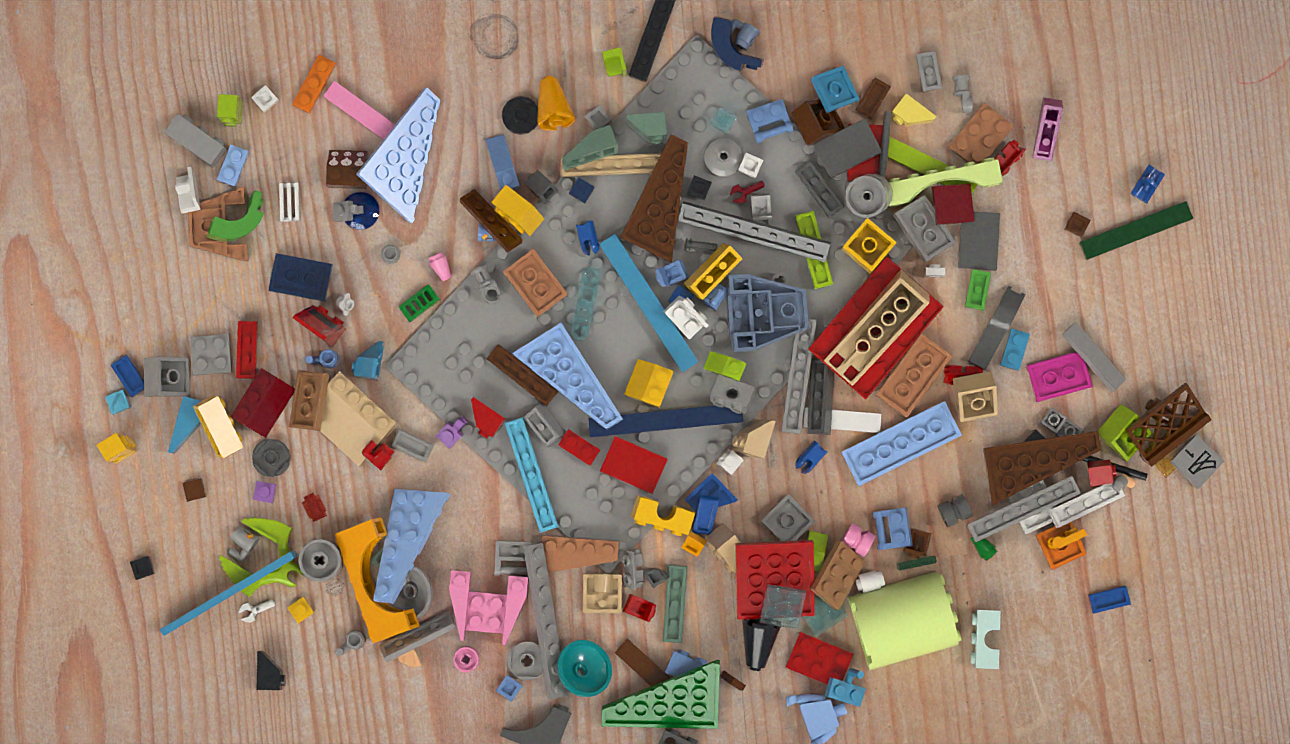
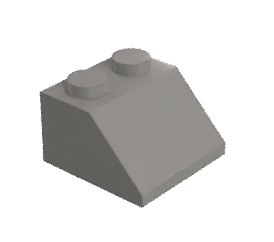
M160 356L144 358V397L190 396L189 358Z

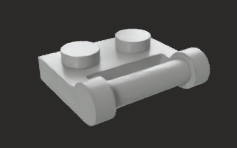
M496 541L495 576L514 574L527 575L528 577L527 567L501 566V560L526 561L523 546L532 545L535 542Z

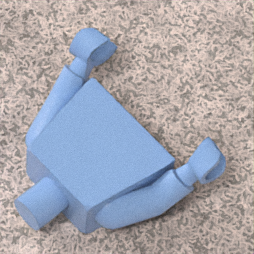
M801 694L786 697L787 707L794 703L799 704L806 728L812 740L811 744H824L837 732L836 727L839 726L837 717L847 714L844 703L833 706L831 700L826 699L821 694Z

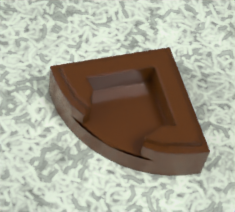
M723 670L721 673V678L738 690L743 691L746 687L745 684Z

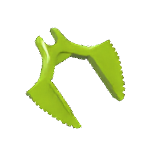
M250 517L249 519L244 518L241 521L278 544L280 558L289 553L288 540L293 528L273 519H257L256 517L252 519ZM220 555L221 566H223V570L226 571L225 573L228 577L231 578L230 580L233 581V585L253 574L232 560ZM291 560L242 589L241 592L251 597L258 588L270 583H281L293 588L296 584L289 580V572L294 570L302 575L303 573L300 570V566Z

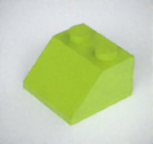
M1120 404L1100 427L1098 433L1105 444L1128 462L1137 451V448L1125 429L1138 420L1139 416ZM1143 427L1136 428L1132 432L1134 436H1141ZM1148 428L1145 437H1149L1152 434Z

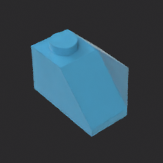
M378 341L357 356L356 361H353L351 372H354L355 377L379 380L385 345L383 341Z

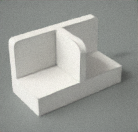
M187 167L188 175L176 177L177 185H175V189L178 194L181 213L201 210L196 176L192 167Z

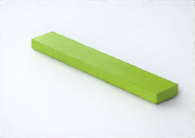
M892 137L889 138L887 158L919 174L926 175V172L931 170L942 172L945 171L946 167H949V165ZM963 180L939 182L944 186L971 184L972 194L977 186L975 183Z

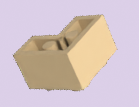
M722 523L705 537L709 541L707 546L719 560L722 558L725 560L726 564L724 566L730 574L733 572L736 574L735 543L741 542Z

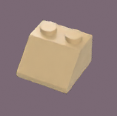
M759 420L739 431L732 440L733 451L765 459L776 421Z

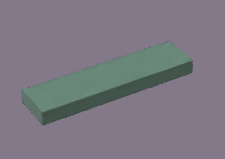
M668 565L667 574L670 578L667 579L663 642L682 643L687 566Z

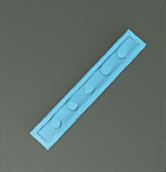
M523 417L504 423L540 533L559 527Z

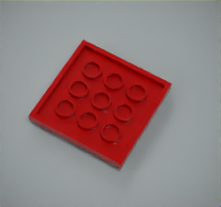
M813 540L735 543L738 620L815 616L814 592L810 590L814 583Z

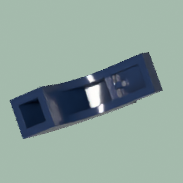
M715 16L712 22L711 40L719 58L731 68L739 71L743 69L744 64H747L746 68L757 70L758 67L761 68L764 59L742 54L734 47L731 39L734 20Z

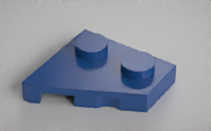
M713 473L684 499L695 511L700 495L719 498L718 507L734 503L738 500Z

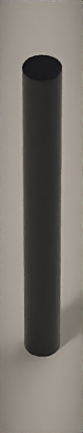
M1089 456L1081 461L1093 462L1103 459ZM1111 462V465H1115L1116 472L1146 481L1148 473Z

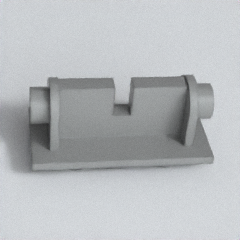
M623 549L622 562L625 573L623 581L625 587L636 590V588H641L644 583L643 569H636V567L643 566L642 552H640V549H632V551Z

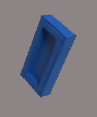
M128 355L111 364L114 372L131 397L144 390V379Z
M699 496L692 526L693 533L709 535L712 532L719 498Z
M1126 586L1088 595L1093 614L1131 605Z

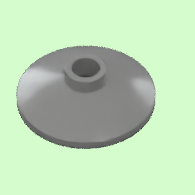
M717 139L707 147L704 156L705 164L709 171L722 177L734 174L739 169L743 158L740 147L730 139ZM722 153H725L727 155V159L722 160L720 158V155Z

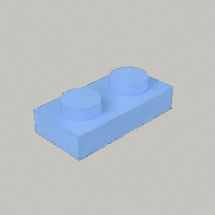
M230 144L217 180L236 187L249 151Z

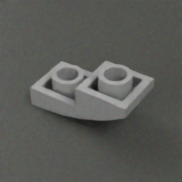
M1051 408L1041 421L1042 425L1058 437L1084 433L1083 429L1072 423L1066 416L1054 408Z

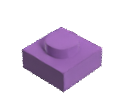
M257 481L253 500L273 503L277 484Z

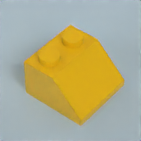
M638 359L624 395L660 408L674 371Z

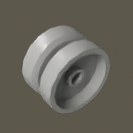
M868 173L855 178L849 184L845 200L853 214L859 217L870 218L882 213L889 207L892 201V189L890 183L884 177Z
M317 539L310 541L302 548L299 554L300 570L305 577L312 581L325 582L332 580L339 575L343 568V557L340 548L328 540ZM320 557H324V558H325V559L323 560V561H325L324 564H320V563H319L318 560H319Z

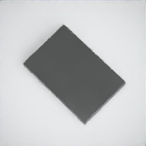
M865 118L814 144L831 179L882 153Z
M974 211L975 221L961 223L958 268L996 271L1000 213Z

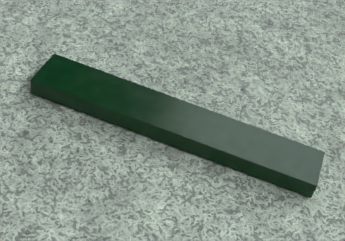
M1187 201L1081 241L1079 244L1085 259L1089 260L1194 218Z

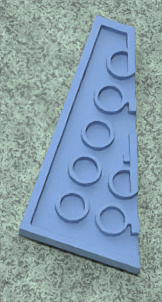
M559 323L512 353L606 430L623 420L562 323Z
M394 489L387 526L388 535L385 536L373 598L375 602L395 603L408 572L412 570L417 555H420L433 530L434 522L437 517H440L445 501H448L451 496L449 493Z

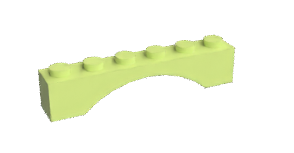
M994 158L983 159V163L980 164L968 162L961 168L949 166L942 172L931 170L927 171L926 175L919 176V174L908 175V179L900 180V178L889 179L892 189V201L889 206L892 208L910 204L921 191L942 181L963 180L978 184L984 188L1003 184L999 161L994 160Z

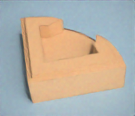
M415 649L397 657L401 663L409 667L423 665Z

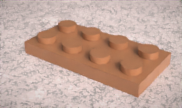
M921 333L876 396L907 418L951 359L952 355Z

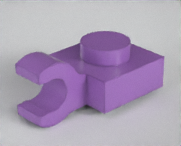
M463 416L454 424L449 421L436 437L450 449L464 435L460 429L468 421Z

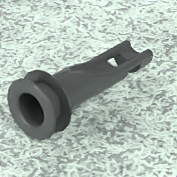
M686 238L684 248L685 250L689 248V251L691 248L716 251L717 244L692 241V238L690 240Z

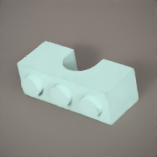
M975 610V614L972 613V625H975V633H971V644L974 645V652H971L970 663L973 664V668L999 669V649L988 648L984 638L987 632L1000 630L1001 611Z

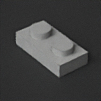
M935 51L916 54L923 93L942 89Z

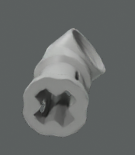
M953 76L952 79L955 81L953 96H961L962 113H972V96L970 91H968V79H970V76Z
M480 266L473 270L471 274L475 276L479 283V289L486 302L495 304L501 298L500 290L494 279H491L488 274L487 266ZM495 290L498 296L496 299L490 300L487 298V292Z

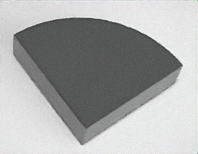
M650 568L643 572L653 588L670 578L665 571L658 568Z

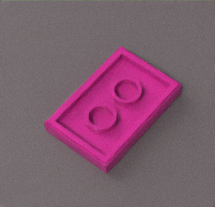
M1077 352L1026 366L1036 402L1093 387L1086 362Z

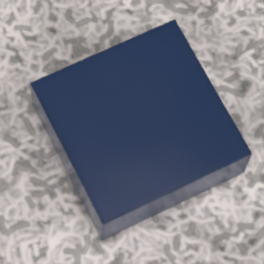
M578 177L569 195L585 204L595 187Z

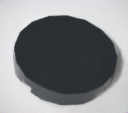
M522 96L509 100L503 107V123L512 133L518 135L528 134L538 125V107L531 99Z

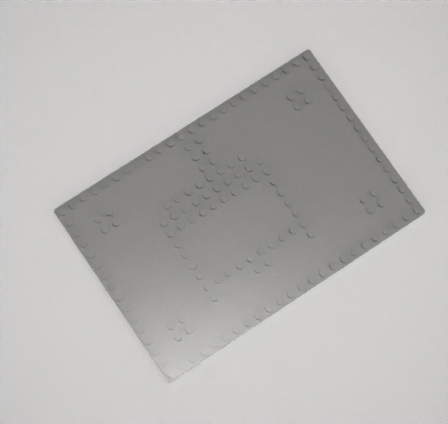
M695 35L610 125L618 143V153L614 155L662 153L667 141H663V144L652 145L651 142H647L627 125V115L665 112L667 140L670 134L688 142L679 214L682 203L685 201L752 220L751 194L770 193L772 226L799 233L795 215L814 211L821 239L831 242L827 256L833 281L831 286L814 290L805 256L680 221L677 222L672 263L682 260L690 277L715 252L693 248L690 251L689 248L685 250L686 238L688 240L692 238V241L717 244V248L722 243L728 244L742 257V260L719 283L726 289L728 275L749 274L771 280L776 273H784L788 277V285L806 290L808 319L817 320L815 341L870 275L841 250L867 218L853 214L848 208L845 200L846 190L852 181H847V171L831 179L815 146H807L798 126L791 120L793 132H784L763 139V142L757 144L746 111L772 102L736 69L725 64L719 58L716 51L700 36ZM781 120L758 129L761 133L784 125V122ZM717 139H730L740 147L743 158L748 153L762 159L763 163L756 179L738 170L726 177L713 174L707 168L704 160L707 147ZM722 153L720 155V158L722 160L727 159V155L725 153ZM810 160L844 205V208L828 218L795 173L796 170ZM651 174L580 176L579 178L595 187L585 204L569 195L578 177H561L554 185L558 192L546 204L540 200L534 206L544 217V220L531 236L525 232L521 234L513 228L523 239L522 244L508 253L498 244L478 266H487L488 274L491 279H494L500 290V300L495 304L486 302L479 289V283L475 276L470 274L386 364V368L446 424L449 421L454 424L463 416L468 422L460 429L464 434L461 438L530 501L504 423L524 417L541 402L486 359L498 344L512 354L559 323H562L620 415L716 406L710 401V394L718 374L703 369L710 351L747 363L740 382L754 386L755 394L747 414L743 413V423L590 438L588 418L591 417L558 391L545 408L565 433L569 429L601 450L591 466L558 446L565 433L546 447L524 419L559 526L557 528L567 537L620 541L618 561L597 564L606 573H611L622 561L623 549L631 551L653 528V525L646 523V526L636 524L635 520L630 517L637 495L658 501L657 514L659 517H663L730 445L734 436L743 430L788 382L795 334L754 351L734 352L729 336L726 294L717 310L708 307L701 299L694 296L691 300L695 305L693 309L696 312L701 311L707 318L705 322L709 326L707 328L702 327L691 339H688L677 328L698 360L697 364L683 373L681 372L600 245L599 251L596 254L590 245V255H585L581 249L576 224L581 225L593 220L599 244L616 234L664 310L670 305L668 300L678 285L690 292L683 284L688 278L671 286L662 287L656 279L655 269L665 267L671 263L620 238ZM694 175L712 182L705 201L687 194ZM761 180L765 183L764 188L747 195L746 203H733V200L740 198L743 194L736 192L730 195L733 186L739 184L740 187L745 188ZM886 209L882 213L868 219L897 242L886 255L897 264L913 246L893 217L894 214ZM532 249L536 251L568 294L538 318L503 273L505 269ZM783 277L774 279L775 282L785 284V280L782 281ZM495 290L487 292V298L490 300H494L498 296ZM638 359L674 371L660 408L624 395ZM733 393L727 395L729 398L736 397ZM473 397L506 419L494 438L489 436L486 439L478 433L480 429L476 427L471 403ZM615 436L668 459L653 494L600 472Z

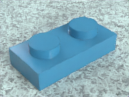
M1015 329L1010 330L1000 366L1016 371L1020 370L1030 334Z

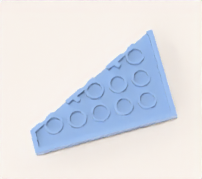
M424 88L356 174L409 223H413L415 220L414 213L419 202V193L421 192L424 179L423 172L425 164H427L428 151L432 142V130L440 105V99L428 88Z

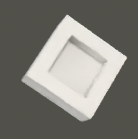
M266 85L251 97L264 113L279 101Z
M746 153L738 171L756 179L763 160Z
M931 264L929 268L924 269V277L943 278L945 276V268H940L939 264Z

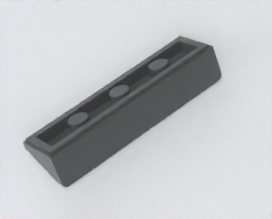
M819 358L811 360L807 434L831 435L834 372Z

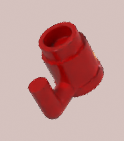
M371 440L362 450V455L381 471L395 452L385 443H382L371 453L377 446Z

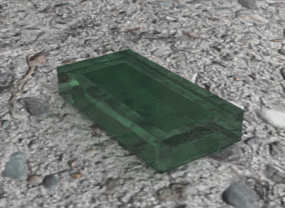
M933 555L898 562L896 566L897 570L901 571L935 564L937 560L936 556Z

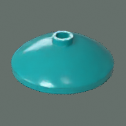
M588 640L571 642L564 647L558 657L557 671L559 678L571 693L580 697H593L608 687L612 677V665L607 653L596 643Z

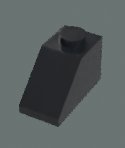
M257 651L256 690H282V686L286 684V675H282L283 670L264 651Z

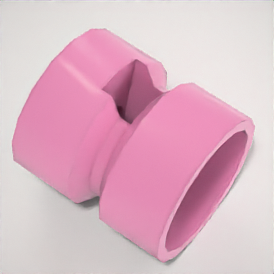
M851 523L842 541L849 548H854L855 553L865 557L876 535L867 530L863 532L860 526Z
M472 647L460 648L453 657L454 665L459 671L470 672L479 665L480 655Z

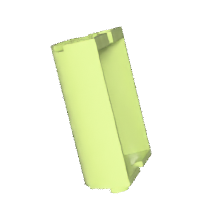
M935 571L882 586L881 589L864 594L861 592L847 596L869 671L954 647L959 644V641H962L959 630H956L955 623L958 622L956 612L952 611L950 607L953 601L950 592L945 591L943 586L945 581L942 574H938Z

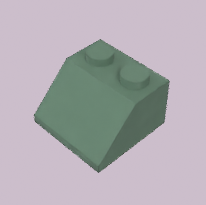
M665 112L627 115V125L647 142H651L652 145L663 144V141H667Z

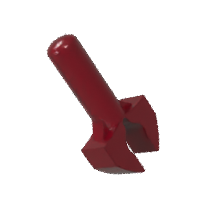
M761 180L745 188L740 187L739 184L733 186L730 195L736 192L743 193L740 198L733 200V203H746L747 195L764 188L765 183Z

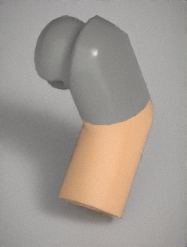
M1119 474L1114 479L1115 482L1112 483L1111 487L1115 491H1120L1125 486L1133 488L1136 481L1125 474Z

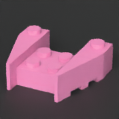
M451 570L449 591L460 640L465 641L466 630L503 634L502 645H506L527 599L528 577L509 576L507 595L471 592L472 572Z

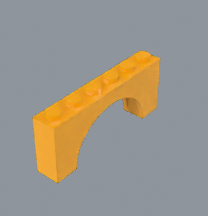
M382 517L368 520L335 533L336 543L340 548L343 563L347 568L349 580L353 585L355 598L361 608L362 618L365 620L372 643L420 627L414 608L407 610L398 609L388 603L375 602L373 600L375 586L370 573L371 555L375 545L388 535Z

